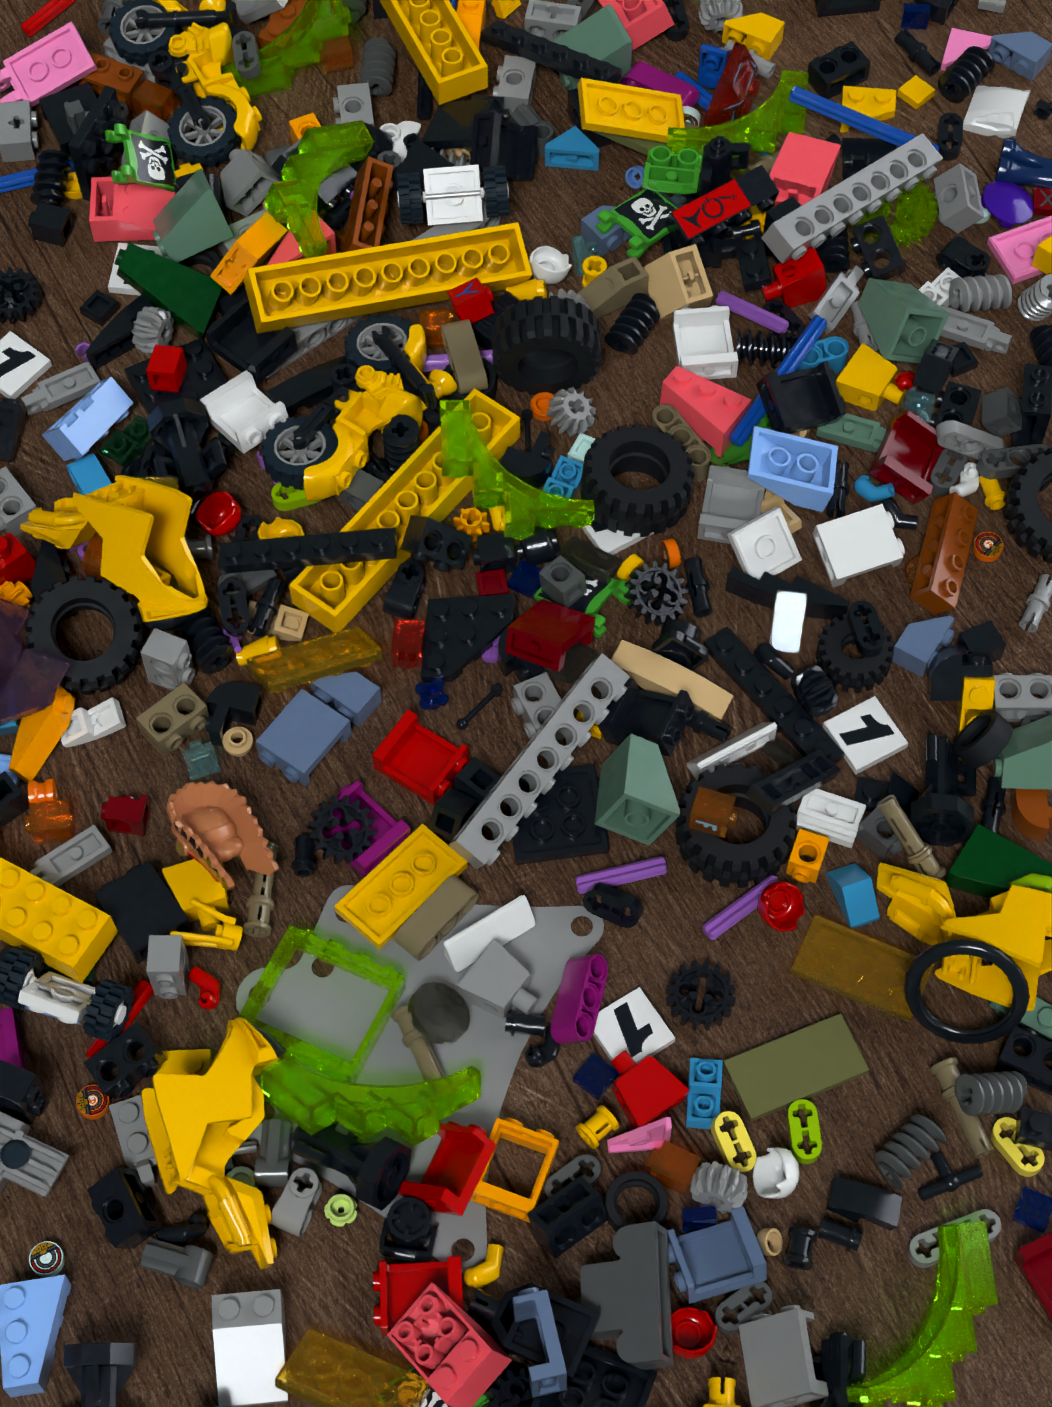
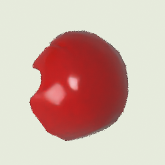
M227 491L215 492L205 498L200 504L195 519L208 534L214 537L224 536L233 531L241 520V507L237 500Z
M785 881L769 884L758 898V914L767 926L780 932L795 930L797 928V921L805 914L803 895L797 886Z
M686 1307L677 1309L671 1314L672 1344L675 1355L686 1360L699 1359L712 1349L717 1336V1325L713 1323L707 1311Z

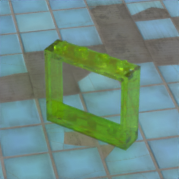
M289 925L238 1018L242 1017L249 1023L268 1032L287 1050L283 1056L353 1088L406 989L405 978L402 974L394 971L392 966L385 965V967L374 963L373 959L364 953H351L335 940L329 939L325 941L316 937L317 935L308 928L305 931ZM296 949L389 990L351 1063L257 1020Z

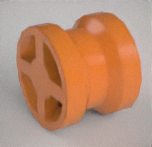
M54 778L47 779L42 783H38L36 780L28 781V799L32 812L39 811L41 807H48L49 809L58 808L57 787Z

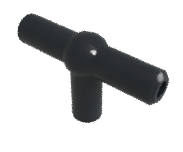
M938 1151L933 1153L930 1158L941 1180L919 1188L918 1194L922 1201H926L945 1192H954L959 1186L982 1177L983 1172L980 1166L976 1164L953 1174L943 1153Z

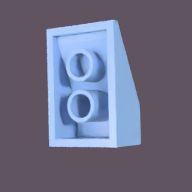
M754 426L747 477L795 506L823 512L834 492L838 446Z

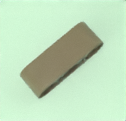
M465 319L442 324L441 335L459 395L471 393L474 388L478 391L488 389L486 371L470 320Z
M668 404L658 405L652 412L651 426L658 428L659 432L663 434L665 431L671 434L675 442L679 440L684 443L682 445L685 447V452L687 451L693 460L692 465L695 474L693 482L705 480L708 477L711 461L709 449L673 406Z
M451 875L403 923L396 932L394 941L418 961L422 960L473 908L479 898V894L456 875Z

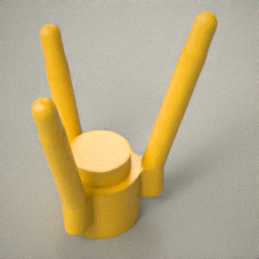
M191 899V905L217 918L223 924H216L213 936L177 931L170 932V935H182L185 946L213 947L237 951L243 927L235 925V917L226 916L204 903Z

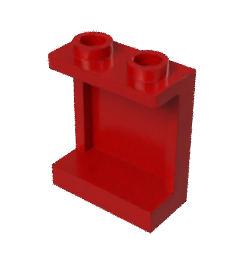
M410 710L404 713L372 754L375 770L432 805H435L440 797L452 787V781L455 779V776L470 762L468 746L462 744L458 748L418 723V715Z
M448 1121L447 1124L434 1122L431 1129L441 1136L442 1140L421 1182L403 1181L397 1193L402 1197H414L421 1200L427 1205L429 1211L462 1216L497 1144L486 1136L487 1131L478 1125L469 1124L467 1127L452 1121Z
M461 1256L447 1257L445 1262L387 1264L386 1261H379V1271H373L374 1292H380V1305H374V1325L381 1326L382 1336H387L431 1282L464 1311Z

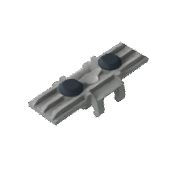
M0 1112V1193L8 1181H11L47 1198L70 1156L27 1136L30 1130L29 1125Z

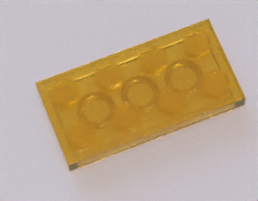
M356 626L250 657L246 660L248 670L269 693H280L286 691L288 687L298 684H310L315 682L316 679L329 675H340L345 670L355 667H367L372 662L382 660L381 648L360 627Z
M815 915L790 973L905 1022L911 1023L913 1015L905 1000L904 981L906 972L917 956ZM934 963L925 971L920 985L921 997L935 965Z
M310 1328L275 1378L276 1388L319 1407H421L431 1391V1386L423 1377Z

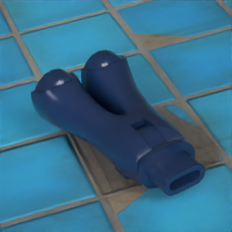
M1005 138L994 181L1052 189V159L1036 155L1022 148L1015 139Z

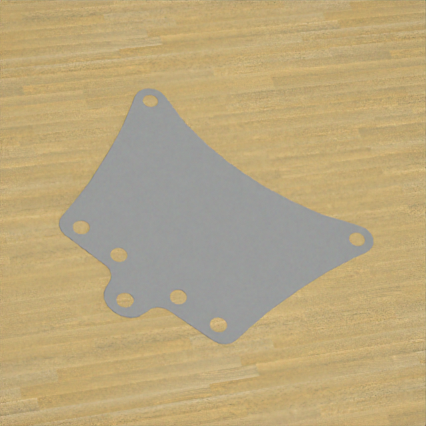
M354 885L340 886L329 896L305 951L296 965L284 970L260 968L252 971L244 978L236 995V1007L240 1016L249 1023L268 1032L281 1045L290 1043L298 1050V1056L291 1064H282L277 1061L267 1073L254 1077L264 1094V1102H269L274 1107L275 1113L272 1119L290 1121L292 1124L289 1157L293 1161L313 1170L316 1174L356 1198V1188L348 1176L334 1169L318 1166L292 1153L294 1146L292 1137L296 1127L300 1123L306 1124L310 1119L325 1125L335 1107L365 1120V1126L357 1141L361 1143L379 1142L386 1136L412 1149L410 1170L405 1179L408 1182H421L442 1140L441 1136L431 1129L434 1122L447 1124L448 1121H452L467 1127L469 1124H475L486 1130V1136L489 1138L496 1118L500 1116L501 1107L511 1078L530 1035L514 1033V1036H511V1033L505 1032L506 1017L500 1018L458 997L457 984L473 964L460 972H456L444 956L443 943L503 906L475 904L425 958L418 961L398 945L394 938L379 951L348 922L338 920L334 905L355 887ZM584 906L530 907L536 925L503 945L531 975V984L526 991L539 1000L529 1015L541 1016L561 984L567 961L573 957L585 956L601 938L604 931L603 919L588 912ZM584 916L591 920L593 928L590 934L587 936H577L573 933L571 923L576 917ZM319 957H327L333 962V971L327 977H318L312 972V963ZM256 985H265L271 992L269 1001L264 1005H255L249 1000V991ZM416 1003L420 1009L418 1015L423 1026L428 1028L430 1032V1038L428 1039L430 1046L452 1091L450 1096L437 1102H433L411 1049L404 1046L402 1042L404 1036L398 1023L394 1022L391 1017L395 1010L408 1004ZM515 1006L509 1012L513 1013L514 1010H517V1014L526 1015ZM262 1123L247 1138L251 1141L255 1140L260 1145ZM338 1123L335 1130L347 1136L350 1128ZM489 1169L484 1180L485 1183H487ZM398 1194L382 1211L365 1202L363 1203L387 1218L390 1207L404 1197ZM469 1201L462 1216L430 1211L432 1226H438L433 1253L437 1260L440 1262L447 1261V1257L453 1256L451 1250L454 1242L459 1239H468L473 1243L475 1252L471 1259L462 1262V1274H464L466 1269L474 1268L483 1263L487 1252L486 1206ZM428 1241V1242L424 1245V1247H423V1248L426 1249L427 1251H428L429 1241Z

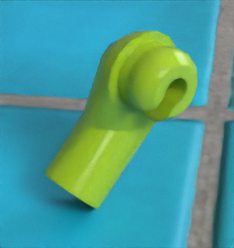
M1030 873L1008 883L1009 890L1011 885H1016L1052 894V877Z

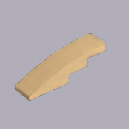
M624 640L619 642L610 659L627 673L631 679H634L638 686L648 692L677 697L680 690L687 691L695 706V710H705L709 712L710 717L719 721L722 719L734 696L680 664Z

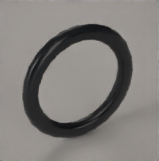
M952 939L937 943L924 950L912 961L904 981L905 1000L917 1021L932 1034L947 1041L961 1044H982L997 1040L1008 1034L1021 1022L1027 1011L1030 998L1027 980L1015 961L999 948L971 939ZM952 955H971L988 960L998 966L1008 977L1013 993L1011 1006L1001 1020L990 1026L974 1029L951 1026L933 1016L923 1003L920 985L925 971L934 962Z

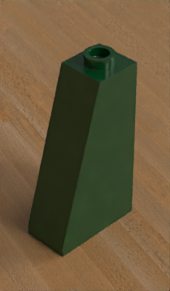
M130 242L126 250L120 248L114 262L115 265L119 266L116 275L155 306L169 311L174 321L194 337L201 338L206 330L222 287L210 276Z
M978 824L949 870L945 882L949 888L991 899L994 896L1009 891V882L1030 873L1052 877V864Z

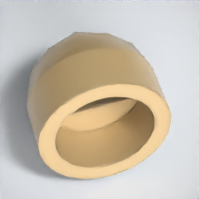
M764 1228L757 1231L755 1236L763 1255H778L783 1245L782 1235L779 1230Z

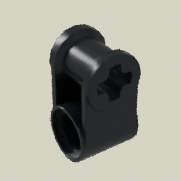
M961 236L954 237L936 256V260L943 270L949 267L961 278L971 276V272L973 278L979 275L983 277L988 275L987 269L990 266V256Z
M408 560L400 564L384 599V613L411 621L415 618L426 586L423 566L419 562Z

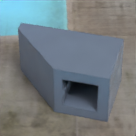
M1033 32L999 34L992 37L988 53H990L995 62L1032 81L1048 64L1052 52V43Z
M602 205L581 219V237L601 257L610 251H615L623 242L632 237L617 223L606 234H602L596 229V225L601 222L597 215L603 210H612L616 206Z
M949 615L908 624L894 646L892 662L923 677L931 661L939 653L942 645L948 647L952 641L955 631L951 629L955 618Z
M358 672L317 676L310 680L312 695L349 719L357 727H360L382 702L380 687Z

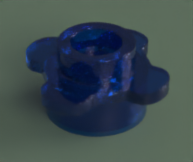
M434 679L431 683H419L416 685L415 692L420 696L419 705L422 709L435 710L448 703L449 697L444 693V682L441 679ZM433 692L435 695L430 696L429 693Z

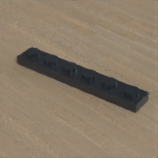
M497 20L481 31V41L579 80L586 78L615 83L622 78L621 68L613 66L606 61L590 57L588 54L572 50L565 45L549 41L544 37L531 34L524 29H518L506 24V22Z
M392 527L220 543L218 568L221 574L394 559L397 558L396 528Z
M727 626L704 642L703 645L709 650L708 654L771 722L776 723L777 729L803 757L819 749L834 764L844 758L845 753Z

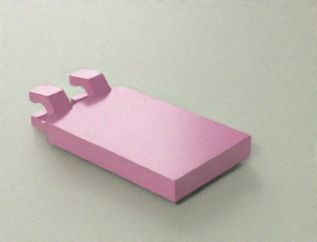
M72 21L3 61L5 67L0 69V92L6 90L11 85L15 91L1 98L0 103L29 100L32 108L39 104L40 98L58 93L98 69Z

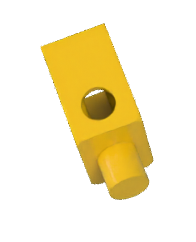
M863 343L836 379L839 394L845 402L871 411L878 410L885 399L900 405L906 394L905 389L902 392L894 384V377L898 373V368Z
M195 859L163 868L162 872L167 887L188 917L189 922L199 919L203 931H213L216 924H220V920L191 905L190 900L195 899L221 913L229 909L227 890L222 887L220 882H216L211 874Z

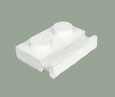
M815 789L802 798L797 812L796 830L803 829L830 838L829 841L852 849L866 805Z

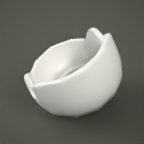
M548 245L537 247L529 257L532 275L534 278L537 277L538 280L544 279L545 284H558L563 281L572 266L569 264L568 254H562L557 249Z
M780 1147L767 1148L769 1153L765 1156L757 1157L756 1164L754 1165V1188L758 1196L763 1198H785L794 1191L799 1181V1164L790 1150Z

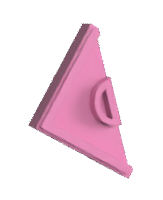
M952 28L941 70L945 71L968 47L977 46L985 50L989 49L993 36Z
M671 1117L662 1118L608 1139V1153L668 1149L672 1130Z

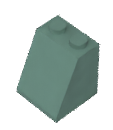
M611 4L603 7L552 41L621 68L622 78L631 69L632 40ZM559 72L560 81L564 88H568V90L578 88L579 79Z
M202 169L197 170L153 219L157 230L152 231L162 256H169L170 260L177 263L233 237Z
M872 278L868 279L858 303L882 357L886 360L919 364L931 340L939 339L950 314L911 284Z
M1052 715L1013 729L1012 737L1008 744L989 762V765H993V776L998 778L1001 788L1052 790Z
M630 733L601 765L595 825L649 846L680 816V808L658 744Z

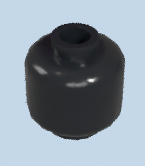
M545 524L522 530L519 535L520 542L515 543L519 559H526L530 566H537L554 560L557 556V551L561 550L554 528L549 529Z

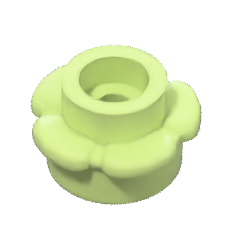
M336 1194L325 1205V1216L330 1219L332 1225L342 1227L345 1223L350 1224L356 1219L357 1211L355 1208L357 1203L351 1196ZM344 1208V1212L339 1213L338 1209Z

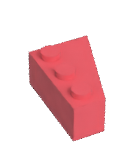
M676 366L662 382L660 405L668 404L673 406L702 442L706 441L715 449L714 453L721 458L732 443L729 441L730 434L751 406L752 399Z

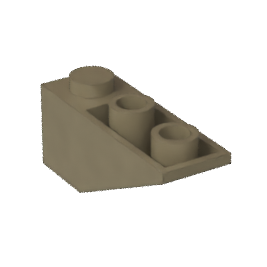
M633 256L610 266L580 290L577 295H581L586 300L585 303L590 306L591 311L599 318L626 306L636 293L647 295L649 275L637 258Z

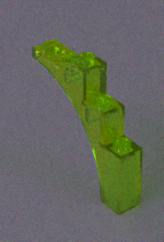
M307 0L293 23L274 41L259 50L262 67L257 77L253 79H243L240 77L235 62L221 68L222 74L231 72L239 88L245 87L250 99L292 88L291 76H294L293 68L319 62V50L323 49V41L349 35L348 23L352 22L348 6L343 7L341 0ZM250 60L246 61L247 68L250 67Z
M782 70L780 82L772 96L753 112L734 121L710 127H668L666 147L671 150L672 154H678L682 149L691 148L696 150L699 155H703V147L717 136H724L731 143H749L751 145L750 151L774 153L778 132H792L803 135L806 108L790 102L788 98L794 86L808 90L809 73ZM738 169V170H735V171H744V172H746V169Z
M363 120L306 129L298 145L300 154L290 155L281 172L284 181L273 182L264 199L266 208L271 212L276 222H287V227L292 232L299 245V250L305 258L324 256L328 249L320 228L317 213V197L321 182L333 171L346 164L364 160L374 143Z
M440 400L439 428L442 476H450L452 478L471 476L473 507L481 506L482 508L490 509L502 506L504 537L525 539L534 536L535 526L543 528H554L556 526L581 528L586 525H592L594 500L569 499L546 493L524 483L509 473L490 454L480 439L472 419L469 400Z
M286 1057L261 1070V1088L265 1100L310 1135L338 1121L362 1141L390 1127L413 1146H416L440 1132L441 1119L481 1098V1071L472 1065L452 1075L427 1082L376 1086L349 1083L325 1077L300 1066Z
M986 1221L961 1222L938 1226L940 1252L938 1279L932 1304L921 1330L906 1352L888 1369L867 1381L846 1387L848 1402H861L863 1407L885 1406L884 1400L892 1398L893 1403L907 1402L908 1405H922V1407H943L944 1402L956 1400L951 1363L964 1361V1354L978 1352L972 1315L986 1313L985 1307L998 1305Z

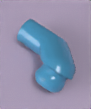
M861 475L854 482L856 493L868 502L873 503L895 496V488L892 483L876 487L872 484V480H869L870 477L868 475Z

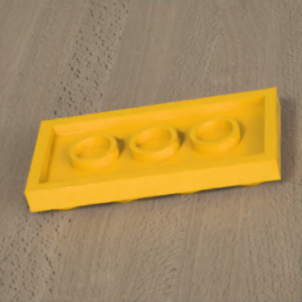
M586 78L579 80L577 87L582 129L676 145H683L685 142L686 132L680 94Z
M422 823L334 905V910L380 951L394 938L403 923L451 875L458 877L468 868V862Z

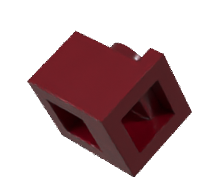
M141 794L140 800L129 795L109 796L108 801H104L101 808V819H104L108 831L145 836L151 812L148 796Z

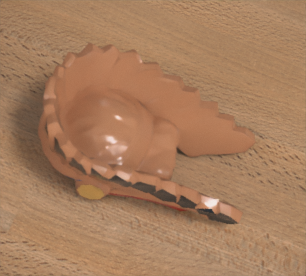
M213 780L206 784L201 781L197 784L194 782L186 783L182 788L177 789L175 794L170 795L167 803V814L172 823V833L177 839L175 846L180 856H190L195 859L226 890H233L235 884L220 863L229 861L236 856L241 857L246 870H253L269 876L279 870L277 862L272 859L274 853L267 848L269 840L263 837V829L258 825L257 818L252 815V807L246 805V797L240 796L237 789H230L227 783L217 785Z

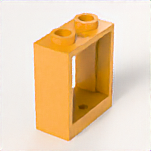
M268 212L264 213L234 242L210 277L232 295L244 283L248 268L262 266L288 230Z
M496 1118L489 1139L497 1145L470 1201L530 1223L527 1213L537 1207L558 1151L559 1140L554 1139V1135L542 1129L533 1131L524 1128L523 1124L518 1120ZM500 1138L546 1154L530 1198L484 1182Z

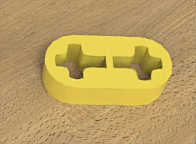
M726 1111L718 1113L712 1119L710 1128L724 1163H727L731 1168H738L739 1173L751 1170L756 1164L757 1156L742 1119L735 1112ZM723 1118L727 1122L732 1121L734 1123V1127L730 1129L734 1140H731L728 1132L720 1131V1126L724 1124ZM733 1144H736L740 1153L746 1152L748 1158L743 1160L745 1166H742L741 1163H734L733 1157L737 1155Z
M1003 1117L997 1120L990 1134L994 1146L1017 1173L1025 1177L1036 1175L1041 1170L1045 1160L1042 1150L1015 1142V1119ZM1001 1127L1005 1131L1011 1129L1014 1132L1011 1139L1008 1137L1002 1139L1000 1137ZM1023 1154L1027 1157L1031 1155L1035 1157L1034 1167L1030 1163L1024 1165L1021 1162L1024 1157Z

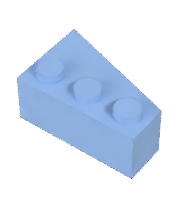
M112 377L101 380L44 432L42 436L64 461L73 458L78 460L90 450L89 448L95 442L100 441L109 433L108 429L114 423H119L129 414L127 409L134 402Z
M66 1275L0 1285L3 1389L10 1398L46 1391L56 1351L55 1344L59 1328L62 1326L67 1296H69L72 1286Z

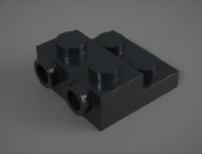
M3 398L2 402H0V461L14 463L18 437H22L26 409L20 405V401L11 398Z

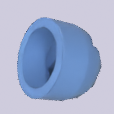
M636 165L626 171L625 179L631 188L638 189L642 187L644 166ZM638 174L641 177L639 180L635 178Z

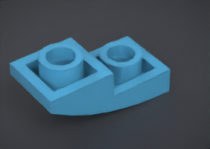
M560 455L552 476L546 480L537 504L564 514L581 485L583 463Z
M690 1058L688 1089L690 1092L687 1095L686 1128L711 1129L712 1119L720 1113L723 1060Z

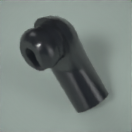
M551 1026L546 1027L544 1044L538 1047H529L525 1051V1060L531 1067L541 1068L558 1056L560 1044L556 1043L553 1039Z

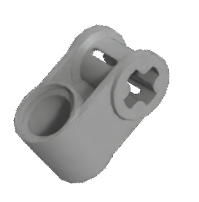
M304 1167L295 1170L291 1174L281 1197L271 1212V1225L297 1237H301L304 1234L323 1190L322 1183L313 1170ZM309 1180L313 1187L311 1189L305 1188L302 1192L299 1184H306Z

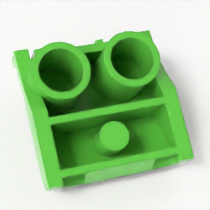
M659 145L653 147L651 150H648L642 187L655 192L673 194L697 193L703 155H699L696 150L691 148H685L680 150L678 154H672L671 150L666 146Z

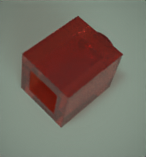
M394 620L391 646L393 666H399L404 669L422 667L425 635L424 621Z

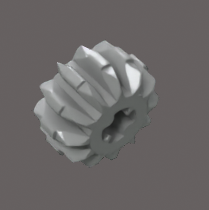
M700 0L699 20H701L705 30H713L714 33L723 31V24L726 20L742 17L743 5L741 0Z
M144 306L142 311L137 313V319L133 322L134 329L131 331L134 334L132 343L135 344L137 350H140L142 353L152 354L155 345L169 346V341L172 340V332L174 331L172 327L174 319L171 317L170 312L159 307Z
M574 387L568 388L567 391L565 389L559 390L555 397L553 396L548 404L550 408L547 410L546 416L553 418L550 426L557 425L559 427V434L566 431L569 438L576 433L578 435L580 433L584 434L595 420L593 416L596 413V408L590 406L593 398L586 399L584 397V390L577 393Z
M713 1161L712 1164L702 1163L696 1169V1173L693 1174L690 1183L692 1185L690 1189L692 1199L699 1202L701 1207L711 1209V1212L716 1210L722 1214H725L727 1211L731 1213L732 1209L742 1207L748 1194L747 1177L739 1173L738 1168H731L727 1163L725 1165L719 1164L716 1161Z

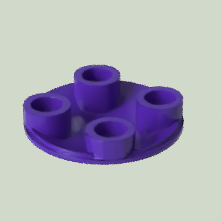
M993 181L983 191L981 197L982 206L998 219L1002 227L1011 228L1014 224L1025 223L1032 217L1034 212L1033 201L1029 194L1017 184Z

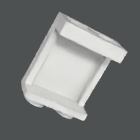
M729 306L683 308L673 311L672 329L679 367L707 380L737 377L738 355L737 352H734L729 324Z
M247 370L200 399L208 422L243 454L260 444L263 439H266L267 431L269 429L273 430L276 423L280 421L283 423L287 421L286 418H289L285 405L281 401L276 404L273 403L257 389L253 375Z
M883 504L816 525L812 535L832 587L842 585L846 579L891 564L893 567L900 565L904 558L903 555H905V549L901 539H896L892 529L894 528L892 515L889 511H885Z

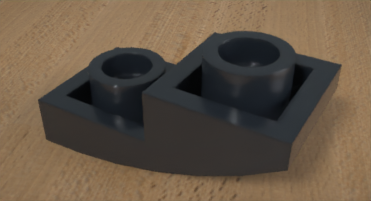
M835 1177L831 1181L826 1209L853 1222L862 1218L891 1231L898 1225L902 1197L869 1184Z

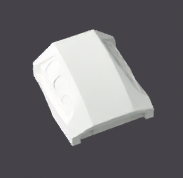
M977 86L963 122V130L984 136L996 135L1004 139L1015 136L1031 90L1023 91L1007 87Z

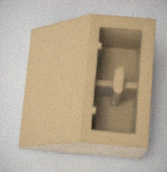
M696 244L668 252L643 267L649 275L648 295L656 304V309L660 314L659 321L673 317L674 310L704 308L711 305L713 293Z

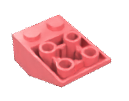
M789 132L769 175L779 190L773 207L792 196L801 205H804L827 191L841 145Z
M91 177L89 223L94 242L155 240L152 231L157 229L153 219L175 196V193L136 183L116 184L113 183L112 177Z
M432 1282L387 1334L390 1340L445 1404L451 1407H473L512 1361L510 1356L480 1325Z

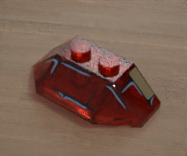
M735 41L704 116L702 132L704 137H710L741 125L744 115H749L753 105L752 95L757 96L761 83V80L757 79L758 67L746 45Z

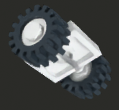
M479 164L423 169L425 192H422L423 195H421L419 172L397 174L398 207L400 208L402 225L424 223L422 200L423 203H426L428 225L483 221L481 198H484V195L487 218L509 216V190L505 165L483 167L484 190L483 187H480Z
M19 946L12 947L9 953L4 955V962H0V1003L19 1010L29 1006V1009L33 1012L51 1014L58 1017V1020L68 1024H77L81 1020L86 1021L83 1024L85 1034L109 1043L120 1035V1031L123 1032L125 1028L124 1023L125 1021L128 1022V1014L132 1011L133 1007L131 1005L134 1001V996H132L134 990L132 987L105 979L100 982V986L97 985L95 988L51 971L43 975L41 973L44 969V958L41 957L42 955Z

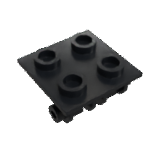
M842 138L843 181L894 151L896 145L881 139Z

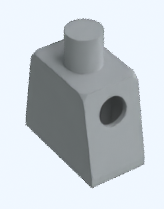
M238 148L229 153L230 162L221 171L220 179L227 208L248 217L280 181L264 158L245 148Z
M495 939L492 940L457 984V992L460 999L500 1018H505L514 1006L526 1015H529L539 1000L526 991L531 984V975L528 970Z

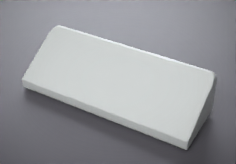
M762 722L726 741L724 744L722 743L686 763L687 767L698 781L699 774L703 771L709 770L712 773L715 766L721 764L728 766L773 742L777 725L775 722Z
M525 895L519 896L444 941V956L456 972H460L475 963L493 939L503 946L536 925Z

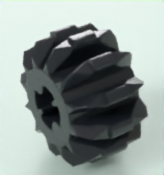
M817 665L804 667L792 676L791 687L794 690L793 694L796 696L797 702L800 703L802 708L812 718L825 716L837 707L838 696L836 688L826 672L822 671L821 667Z

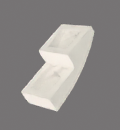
M112 697L89 710H85L82 707L75 709L72 712L70 725L61 737L62 745L67 748L84 744L126 727L119 701Z

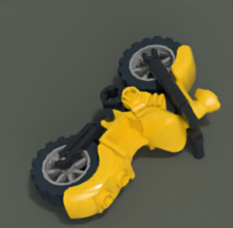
M128 0L123 3L124 6L122 8L116 9L115 16L110 19L111 27H109V34L118 55L121 58H125L126 62L130 64L134 62L138 66H144V64L148 63L151 73L155 77V83L159 92L165 96L176 95L181 108L175 109L173 118L170 117L168 122L170 128H167L169 140L177 157L180 160L184 159L185 163L189 162L191 165L200 163L203 168L204 165L214 167L220 161L221 163L227 161L229 153L236 149L237 146H240V144L241 149L245 148L251 151L257 141L258 131L261 130L258 123L262 121L261 114L256 106L251 107L249 104L251 99L244 86L239 88L231 72L222 74L221 68L234 62L232 39L237 33L244 31L241 27L228 26L229 24H238L240 22L236 3L233 1L226 3V0H202L198 11H182L175 0H134L132 2ZM138 37L137 40H136V42L133 41V40H130V39H132V38ZM244 43L243 50H246L247 45ZM163 62L166 66L161 68L158 64ZM197 138L195 143L188 141Z
M381 314L378 317L375 315L368 316L367 320L361 319L356 322L355 327L352 326L349 329L348 336H345L344 340L347 364L336 365L330 372L332 388L334 389L333 393L324 402H320L309 416H300V418L296 419L289 417L283 423L281 421L276 423L273 430L269 429L267 431L266 439L262 440L261 452L267 474H270L274 482L277 483L279 481L281 486L286 488L293 486L294 489H302L304 487L307 501L321 500L333 495L339 496L344 489L349 487L356 472L362 469L370 460L368 440L374 430L379 429L383 433L386 424L398 414L412 417L417 422L419 430L422 420H424L428 425V437L438 428L440 416L434 410L437 408L438 399L442 396L451 395L456 392L458 387L454 378L448 372L437 369L432 370L429 381L423 375L422 371L427 361V343L422 325H412L410 321H403L402 317L397 315L391 317L389 314Z

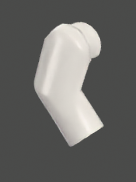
M969 462L964 465L963 471L960 474L959 484L950 487L949 494L956 492L963 498L976 492L979 486V474L975 463Z

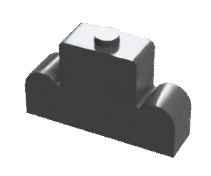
M655 1221L621 1227L613 1237V1249L620 1259L583 1265L581 1267V1294L578 1295L577 1303L601 1313L592 1337L598 1341L618 1339L616 1344L617 1354L625 1362L642 1370L674 1367L667 1229Z

